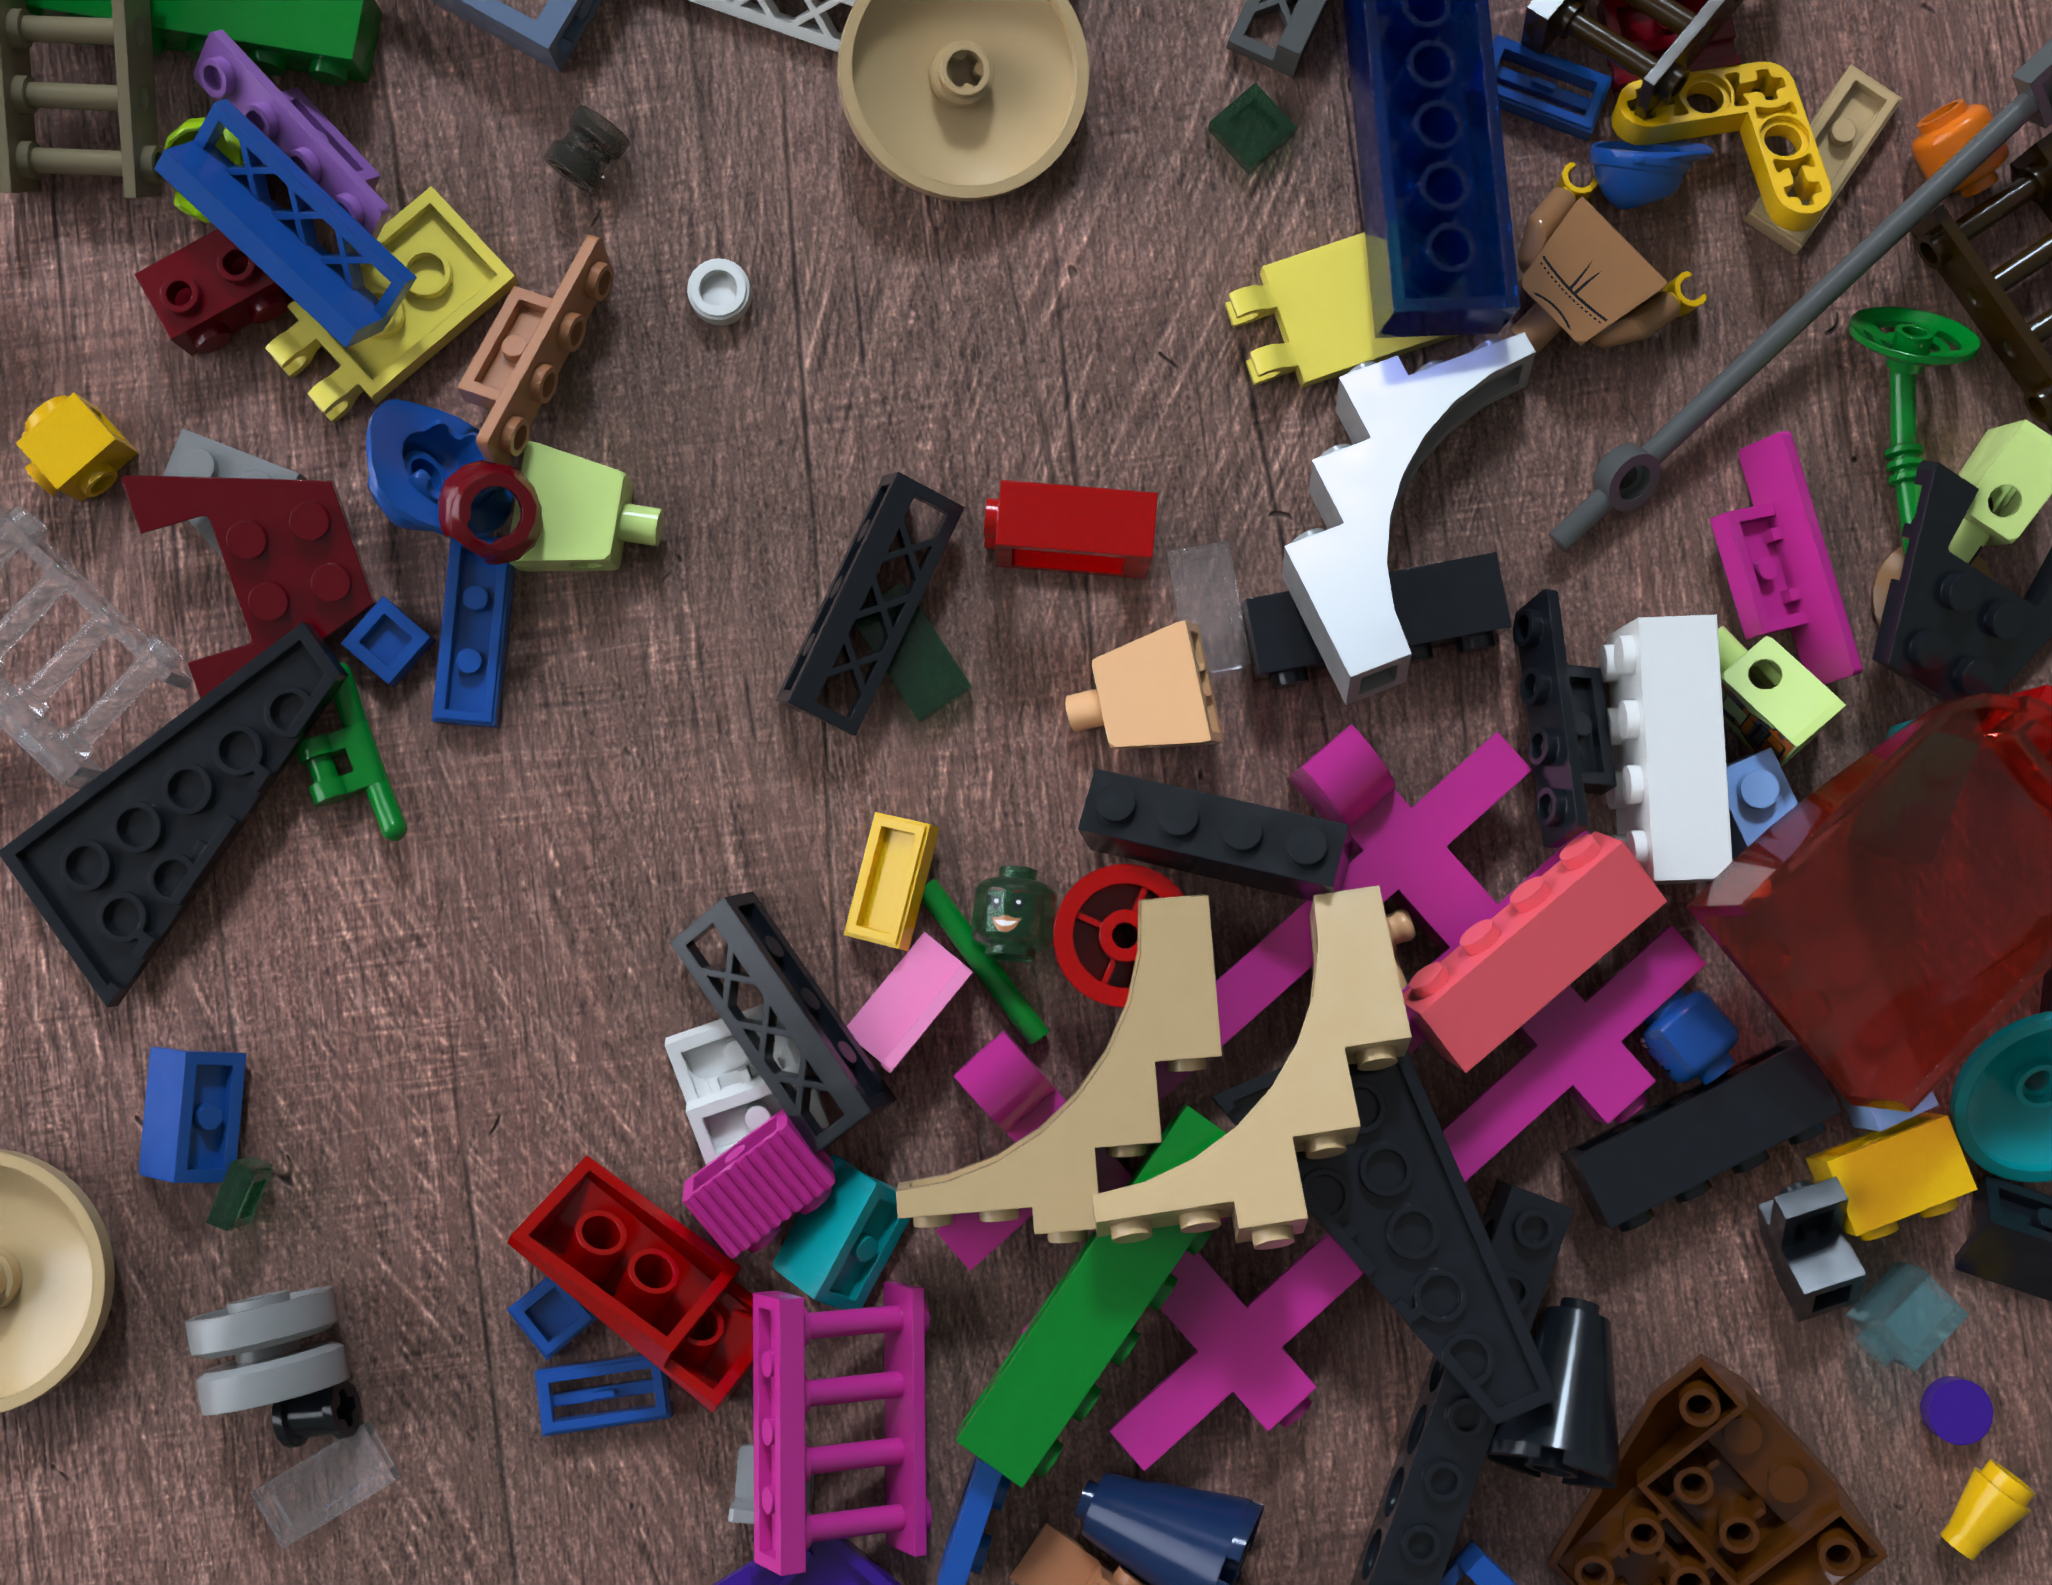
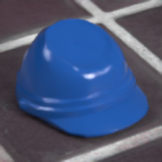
M1599 141L1590 145L1589 161L1593 164L1596 180L1603 195L1610 204L1621 210L1646 205L1674 194L1680 188L1683 176L1693 166V162L1712 155L1714 150L1708 145L1692 142L1633 145L1625 141Z

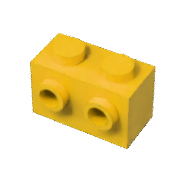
M1923 1112L1881 1132L1872 1131L1805 1157L1815 1183L1837 1176L1849 1198L1842 1230L1846 1234L1859 1236L1861 1241L1879 1239L1899 1230L1898 1220L1918 1212L1922 1218L1934 1217L1950 1212L1959 1206L1957 1197L1978 1190L1948 1115Z

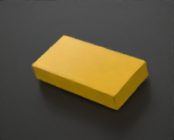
M875 812L844 931L845 936L909 951L940 830L939 827Z

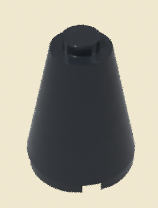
M1563 1297L1561 1298L1560 1306L1546 1307L1533 1336V1341L1558 1399L1497 1424L1487 1451V1458L1490 1461L1510 1470L1537 1478L1541 1477V1473L1563 1477V1484L1593 1489L1616 1488L1617 1477L1620 1475L1612 1331L1611 1321L1599 1315V1305L1579 1298Z

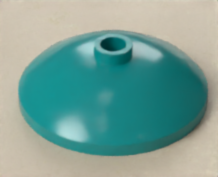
M2052 1011L2034 1014L2017 1020L1987 1038L1964 1063L1952 1089L1950 1118L1958 1141L1975 1163L1990 1173L2005 1179L2020 1182L2052 1181Z

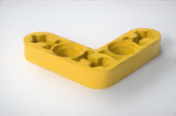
M1753 62L1690 72L1684 87L1671 102V105H1666V103L1660 101L1650 113V115H1653L1652 119H1645V121L1634 114L1635 110L1632 111V108L1637 105L1643 81L1631 82L1621 90L1611 116V124L1616 135L1622 140L1633 145H1652L1739 131L1770 219L1780 228L1789 231H1805L1819 222L1832 196L1831 184L1796 84L1790 73L1781 65L1772 62ZM1759 89L1760 92H1752V90ZM1693 94L1707 95L1716 102L1718 110L1712 113L1698 112L1689 105L1687 97ZM1773 96L1772 100H1766L1765 98ZM1739 101L1738 106H1735L1734 102ZM1771 136L1786 138L1794 145L1796 153L1790 156L1774 154L1766 146L1765 138ZM1792 186L1796 197L1787 196ZM1801 200H1809L1810 202L1808 205H1802Z

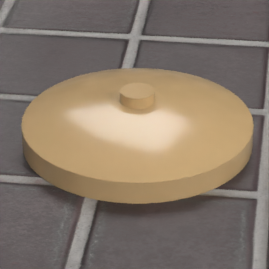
M856 0L841 35L837 60V80L844 113L854 135L870 158L883 171L908 188L924 195L951 201H980L999 197L1021 188L1049 168L1062 154L1074 136L1084 113L1089 88V58L1082 27L1068 0Z
M0 1149L1 1413L27 1404L51 1392L66 1381L82 1365L95 1347L106 1325L112 1305L115 1281L114 1257L107 1230L97 1209L83 1190L62 1171L49 1163L27 1154Z

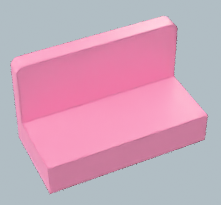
M924 932L851 1020L847 1028L858 1044L881 1062L880 1066L891 1073L974 972Z

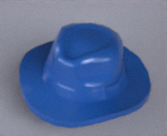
M391 399L378 406L369 420L366 432V455L369 471L367 486L374 502L395 526L407 530L433 531L444 535L439 523L438 498L445 480L458 469L472 462L485 461L476 444L479 429L457 416L409 401ZM490 486L482 489L474 497L471 504V516L467 524L470 531L476 537H485L502 527L511 513L513 494L502 487Z

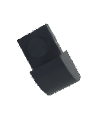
M1837 1176L1818 1183L1812 1180H1802L1793 1183L1783 1189L1773 1200L1758 1204L1757 1206L1759 1229L1773 1272L1798 1322L1860 1302L1866 1272L1842 1230L1849 1198Z

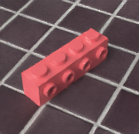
M1597 831L1574 839L1561 851L1559 856L1561 860L1541 877H1533L1519 885L1511 894L1510 903L1493 918L1479 921L1471 926L1461 936L1459 947L1441 962L1428 964L1412 977L1409 983L1410 988L1403 993L1406 1012L1442 1058L1465 1073L1470 1071L1667 902L1624 841Z

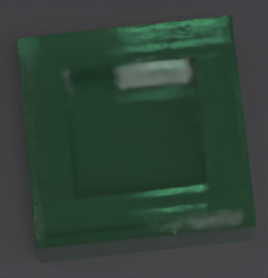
M1256 82L1213 118L1208 125V131L1248 175L1295 135L1297 129Z
M252 1156L231 1161L206 1223L225 1231L251 1223L272 1174V1164Z

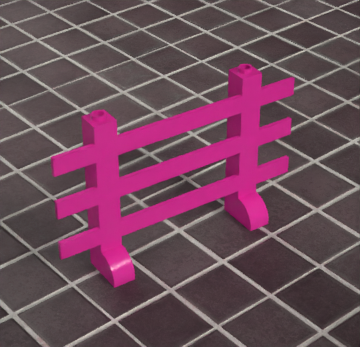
M1352 724L1332 738L1287 778L1323 819L1349 824L1353 842L1352 851L1356 857L1349 862L1342 891L1379 885L1383 903L1392 895L1443 952L1433 962H1441L1459 947L1461 936L1471 926L1479 921L1493 918L1510 903V896L1515 889L1497 904L1446 847L1532 771L1498 731L1412 807L1395 790V781L1390 771L1372 746ZM1586 830L1564 844L1519 885L1533 877H1541L1561 860L1559 857L1561 851L1571 841L1590 833ZM1306 900L1216 980L1221 1047L1314 965L1309 921L1312 901ZM1668 925L1585 1001L1569 985L1514 1032L1527 1046L1529 1051L1442 1129L1464 1182L1566 1091L1593 1121L1609 1124L1613 1119L1618 1124L1622 1123L1644 1106L1648 1098L1643 1092L1656 1080L1621 1041L1707 964L1672 925ZM1409 983L1402 989V993L1410 988ZM1407 1013L1412 1035L1407 1049L1410 1055L1427 1038ZM1002 1030L954 1074L955 1079L1014 1142L1040 1127L1067 1101L1005 1030ZM1167 1061L1155 1062L1158 1102L1163 1100L1194 1071L1168 1072ZM1107 1147L1095 1148L1098 1193L1124 1187L1132 1174L1117 1157H1108ZM1020 1208V1217L1018 1219L1002 1222L980 1221L979 1212L953 1214V1223L940 1226L936 1229V1233L971 1271L1033 1215L1032 1208ZM1228 1217L1220 1218L1221 1223H1223ZM1328 1233L1321 1237L1247 1305L1200 1252L1195 1256H1192L1187 1251L1184 1252L1171 1271L1178 1278V1281L1160 1309L1193 1345L1196 1351L1109 1428V1432L1143 1471H1146L1232 1392L1235 1393L1267 1431H1270L1278 1422L1283 1427H1287L1307 1411L1312 1404V1400L1308 1395L1317 1387L1283 1346L1363 1275ZM1028 1323V1324L1022 1329V1332H1024V1331L1026 1330V1328L1028 1327V1325H1029L1030 1323Z

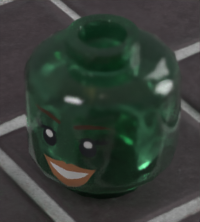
M1002 866L999 868V877H991L977 884L971 935L975 943L985 948V957L1004 962L1029 963L1035 961L1036 953L1045 951L1051 946L1057 894L1046 883L1037 881V870L1022 866Z

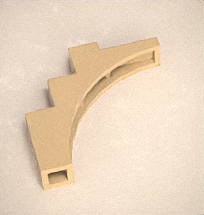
M1379 885L1313 896L1309 915L1314 963L1310 1004L1297 1044L1272 1087L1234 1129L1195 1158L1145 1182L1092 1195L1097 1237L1111 1235L1113 1243H1133L1151 1238L1153 1236V1228L1179 1224L1180 1230L1183 1233H1198L1220 1227L1222 1225L1220 1218L1232 1217L1236 1243L1253 1241L1254 1249L1257 1250L1275 1249L1290 1245L1295 1242L1294 1234L1304 1233L1308 1214L1296 1152L1305 1151L1306 1157L1309 1159H1323L1345 1153L1347 1151L1346 1145L1355 1143L1361 1127L1348 1065L1357 1063V1067L1361 1071L1380 1070L1393 1066L1398 1062L1397 1057L1405 1056L1412 1038Z
M1201 894L1138 900L1137 954L1127 1001L1105 1051L1078 1090L1040 1127L997 1155L948 1174L899 1182L896 1189L898 1219L913 1217L914 1227L930 1228L952 1224L953 1214L979 1212L980 1221L1002 1222L1018 1219L1020 1217V1208H1032L1034 1234L1048 1233V1242L1073 1243L1088 1239L1087 1230L1096 1229L1092 1195L1099 1194L1095 1148L1107 1147L1108 1157H1134L1147 1154V1144L1162 1142L1155 1062L1167 1061L1168 1072H1185L1206 1069L1207 1057L1222 1056L1209 895Z

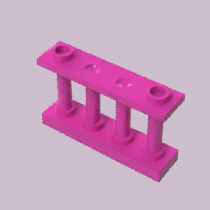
M897 1281L884 1282V1306L809 1313L804 1307V1297L781 1291L753 1292L754 1563L780 1576L805 1573L806 1550L810 1548L811 1543L886 1533V1544L914 1557L927 1555V1533L932 1525V1510L926 1497L925 1335L930 1326V1311L924 1299L923 1287ZM884 1333V1372L808 1380L806 1377L805 1347L811 1339ZM885 1399V1439L808 1447L805 1443V1414L809 1412L810 1407ZM885 1466V1505L808 1515L805 1501V1482H808L811 1475Z

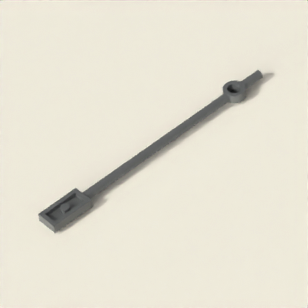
M2052 39L2012 75L2018 93L2015 99L1642 447L1632 443L1619 445L1601 459L1594 475L1593 484L1595 491L1548 534L1564 552L1568 551L1611 509L1615 508L1619 511L1627 512L1637 509L1647 502L1659 484L1661 477L1660 464L2027 121L2046 129L2052 124Z

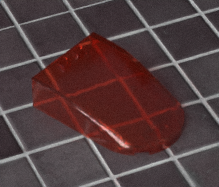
M1991 692L1956 698L1931 708L1803 799L1760 835L1686 906L1850 1105L1912 1112L2052 967V705L2030 696L2018 697L2006 694H1992Z

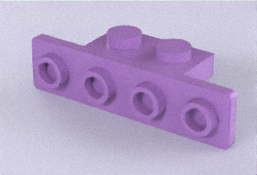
M224 30L210 32L193 72L194 79L215 102L223 99L229 100L377 239L390 214L389 206L374 191L381 175L298 87L280 91Z

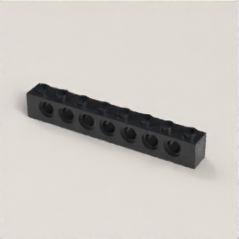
M1497 1179L1482 1223L1529 1331H1531L1574 1208ZM1434 1355L1350 1585H1440L1497 1424L1492 1423Z

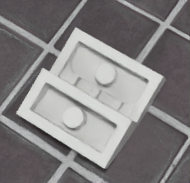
M764 1004L744 1010L742 1013L746 1018L762 1021ZM777 1017V1023H776V1024H781V1025H783V1024L781 1023V1021H780V1020L778 1019V1017ZM722 1019L666 1037L665 1048L684 1095L686 1114L706 1165L783 1109ZM755 1031L760 1038L761 1032ZM775 1035L774 1060L782 1071L799 1074L800 1049L792 1038ZM792 1085L797 1092V1085ZM812 1089L809 1111L822 1129L829 1127V1120L820 1092L817 1089Z

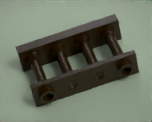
M1532 0L1526 9L1521 44L1541 56L1557 36L1561 39L1571 36L1643 81L1634 114L1645 121L1660 101L1670 104L1677 97L1690 75L1688 67L1744 0H1708L1698 14H1695L1674 0H1622L1679 35L1660 59L1585 14L1584 4L1588 0Z
M2051 132L2010 163L2017 174L2016 181L1955 221L1945 206L1941 205L1921 220L1910 232L1916 239V248L1921 259L1930 268L1937 269L2023 391L2024 402L2031 415L2038 421L2045 423L2052 432V358L2042 345L2043 342L2052 337V307L2026 323L2005 293L2052 262V232L1992 272H1990L1969 242L2031 200L2038 203L2052 223Z

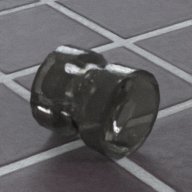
M579 105L568 121L569 132L564 139L554 140L544 154L543 159L554 171L572 185L590 195H595L606 179L604 170L610 161H618L631 143L623 132L605 117L584 105Z

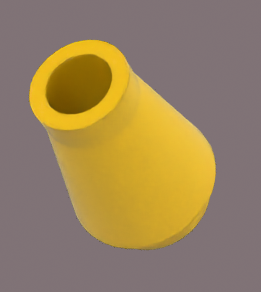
M1989 1459L1982 1470L1974 1467L1954 1512L1940 1535L1957 1551L1974 1561L1983 1549L2031 1512L2027 1505L2036 1493L2008 1469L1993 1459Z

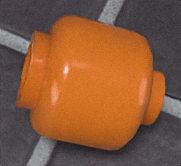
M1960 98L1936 109L1917 123L1916 127L1919 133L1912 141L1911 152L1926 180L1994 118L1986 105L1981 103L1967 105L1964 98ZM2005 142L1951 193L1959 191L1963 198H1969L1996 183L1999 177L1995 170L2008 157V143Z

